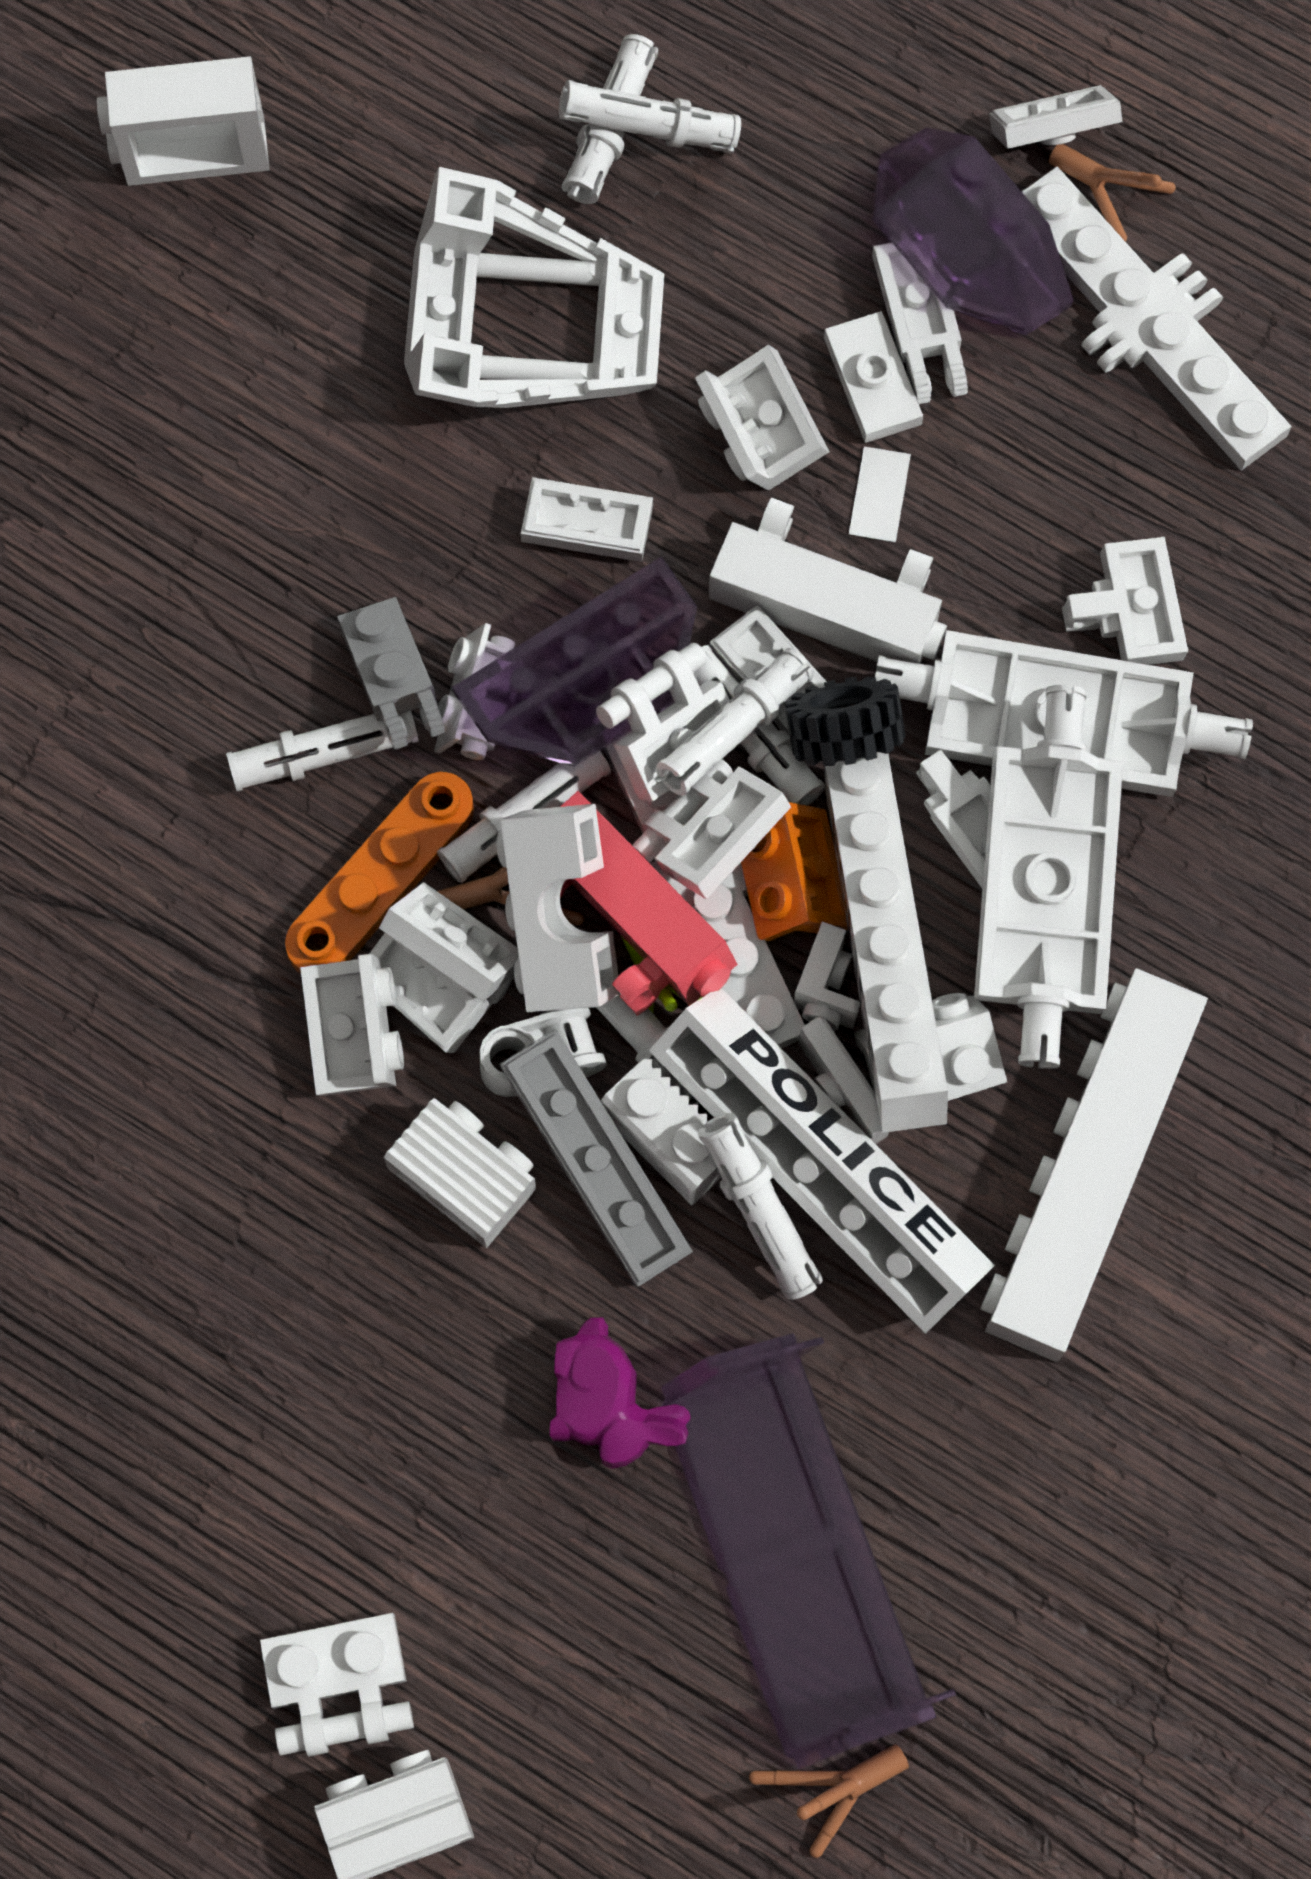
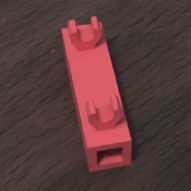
M577 791L560 807L591 803ZM596 809L604 868L583 878L567 879L562 886L560 899L564 891L572 884L644 959L641 963L626 969L612 983L613 987L621 994L620 998L638 1016L656 1001L661 990L667 985L688 1006L710 992L719 991L728 981L731 970L738 965L726 941Z

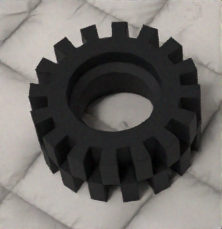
M856 677L845 678V682L837 684L835 680L824 682L825 687L819 688L813 685L805 688V693H796L791 696L792 700L785 703L793 756L795 755V759L799 762L805 760L808 765L814 766L823 761V766H835L837 761H844L845 765L856 764V759L862 757L869 761L877 758V752L888 754L894 751V746H901L904 742L903 738H906L898 686L895 683L891 684V681L887 679L876 681V677H866L862 681H857Z

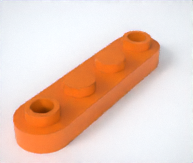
M448 772L431 773L419 780L292 923L286 935L285 947L289 960L297 972L301 974L300 967L350 961L379 929L389 908L408 895L440 859L437 850L450 844L466 830L473 818L474 805L472 793L464 780ZM438 794H447L453 799L451 805L443 810L434 809L430 805V801ZM320 933L329 938L328 944L322 950L312 951L306 947L307 939L313 934Z

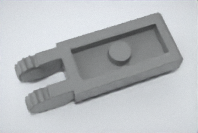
M393 597L337 616L342 635L377 722L382 720L394 750L408 745L406 739L408 733L402 717L398 716L399 714L419 708L423 725L429 731L431 737L445 733L444 723L436 703L432 682L397 598Z

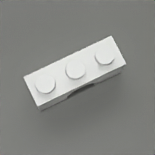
M596 804L523 810L500 819L501 830L497 836V854L502 866L507 868L510 893L507 896L505 905L506 919L510 929L516 933L519 956L514 966V977L518 991L524 994L526 1012L600 1007L619 996L620 993L612 985L618 977L613 931L593 933L581 931L569 923L560 905L561 889L567 879L583 878L604 868Z

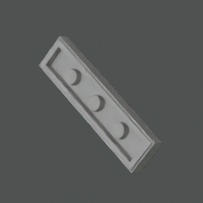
M557 1030L549 1032L499 1064L635 1286L639 1287L693 1252Z

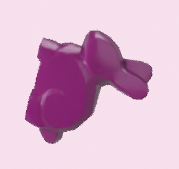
M590 1317L581 1325L576 1336L557 1342L554 1374L557 1378L556 1416L550 1421V1437L552 1441L575 1440L584 1445H599L600 1461L603 1466L611 1469L627 1466L640 1458L650 1444L671 1447L686 1443L689 1434L686 1424L691 1417L689 1411L684 1406L673 1404L647 1410L635 1404L637 1373L624 1349L608 1336V1325L603 1317Z

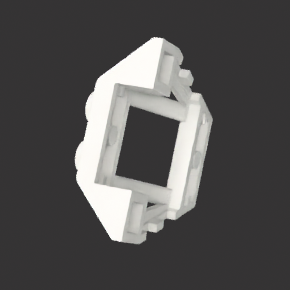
M439 167L433 180L413 259L404 365L415 395L472 407L510 408L622 396L652 389L657 383L664 273L602 238L596 243L563 225L565 218L546 207L542 212L515 198L516 190L498 180ZM494 221L581 261L481 253V251L493 235ZM484 277L599 286L593 363L482 355L483 346L471 343L476 278Z

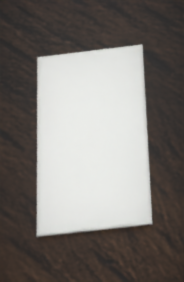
M864 446L849 535L896 542L911 454Z

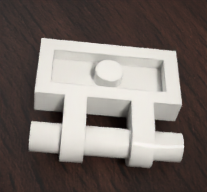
M693 642L679 652L669 650L654 661L651 671L638 680L629 678L614 687L611 691V698L596 708L599 720L609 729L625 719L628 720L633 732L615 743L614 746L640 800L653 802L669 791L662 781L670 776L672 772L669 771L663 777H659L656 771L657 763L668 757L730 701L722 682L706 681L700 686L698 685L693 672L707 663V656L697 643ZM669 690L675 703L657 715L651 701Z
M722 759L698 780L687 794L683 796L678 795L663 812L655 810L643 823L645 832L632 846L649 863L655 858L663 873L707 900L791 806L782 791L741 767H738L733 772L732 768Z
M393 1613L260 1640L271 1708L277 1709L299 1704L301 1723L275 1729L280 1756L305 1750L308 1757L329 1752L328 1746L363 1738L367 1739L369 1745L388 1741V1733L414 1728L409 1701L384 1706L380 1687L407 1682L396 1619ZM359 1692L361 1711L324 1718L321 1699Z

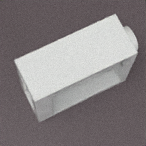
M251 56L105 72L107 96L97 97L100 129L102 135L106 134L111 164L121 163L128 186L270 171L265 119Z

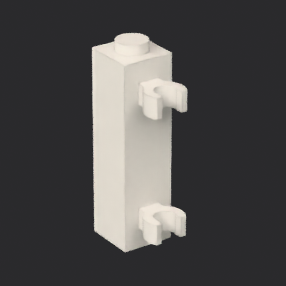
M770 499L758 531L732 522L710 574L709 599L745 613L759 605L777 625L878 662L879 655L889 659L921 664L923 657L935 660L947 625L938 622L942 600L922 593L930 575L933 557L910 549L899 579L895 583L785 542L793 522V518L790 517L794 506L780 500Z

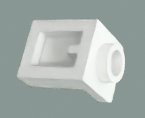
M822 922L795 991L794 1003L798 1010L803 1011L802 1017L808 1022L820 1016L822 1019L825 1018L832 1030H838L839 1025L853 1028L858 1016L860 1002L827 990L828 986L840 990L852 958L851 953L842 951L846 930Z

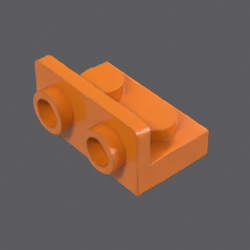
M789 802L791 808L741 861L757 937L760 940L771 941L793 931L818 934L822 922L847 931L848 926L835 847L827 812L825 809Z

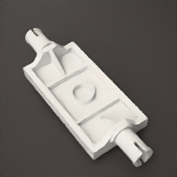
M946 630L941 661L935 660L934 666L889 659L881 655L878 657L875 674L876 681L882 679L890 680L891 684L895 683L898 686L900 699L927 703V710H932L925 755L932 756L939 750H942L948 759L992 766L993 752L998 746L1018 749L1037 747V743L1044 740L1047 702L1045 697L1046 688L1053 685H1067L1066 695H1071L1073 686L1084 688L1087 691L1086 700L1084 701L1082 743L1087 745V752L1097 758L1123 761L1121 789L1173 797L1177 788L1182 755H1188L1190 749L1235 756L1238 759L1244 760L1249 750L1251 736L1248 735V732L1251 733L1253 720L1198 712L1197 705L1191 704L1190 700L1193 672Z
M1053 685L1046 688L1045 697L1047 702L1044 740L1039 741L1037 747L1018 749L998 746L993 752L974 1000L1015 1004L1024 1009L1021 1052L1018 1057V1064L1032 1068L1034 1062H1039L1038 1068L1041 1069L1060 1067L1059 1049L1062 1012L1077 1011L1101 1014L1106 1010L1123 761L1097 758L1087 752V745L1082 743L1084 701L1086 700L1087 691L1084 688L1073 686L1071 695H1066L1067 685Z

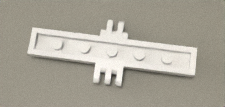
M1058 166L1011 199L1010 213L1100 312L1092 322L1097 330L1092 332L1083 341L1081 346L1089 355H1093L1107 344H1111L1112 347L1097 361V364L1105 373L1111 371L1123 361H1126L1131 368L1144 361L1241 471L1288 436L1292 426L1197 322L1216 308L1222 301L1223 296L1216 288H1212L1196 300L1192 297L1205 286L1208 280L1200 271L1194 272L1182 282L1177 280L1192 265V262L1184 253L1178 255L1153 273Z
M652 700L651 703H652V705H653V707H654V710H655L656 714L658 715L659 713H658V711H657V709H656V707H655V705H654V702H653V700ZM625 719L610 729L605 727L601 721L595 723V732L643 834L645 832L643 823L655 810L663 812L678 795L669 790L653 802L638 799L614 746L615 743L633 732L628 720ZM656 860L650 863L726 941L738 965L731 970L730 977L722 989L781 1049L798 1042L801 1027L805 1024L766 941L760 940L757 937L752 911L745 899L748 892L741 863L707 900L663 873Z

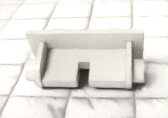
M485 623L467 637L459 638L453 648L448 671L455 675L450 694L444 695L438 705L445 733L438 735L434 749L436 753L440 754L457 743L462 745L461 754L474 760H484L486 752L494 750L504 708L484 701V694L487 693L501 699L508 696L518 655L513 651L515 642L509 638L492 636L490 642L487 641L491 628L490 624Z

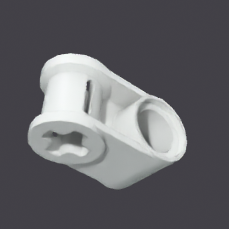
M589 1008L549 1010L539 1016L500 1026L490 1031L483 1039L480 1048V1075L486 1088L494 1094L503 1097L518 1096L506 1075L492 1065L491 1059L502 1050L511 1049L519 1052L553 1030L558 1031L585 1077L603 1070L607 1066L603 1053L596 1052L586 1021L591 1015ZM566 1034H568V1036H569V1038H570V1041H571V1044H572V1047H573L574 1052L571 1050V1047H570V1044H569V1041H568V1038H567V1035H566Z

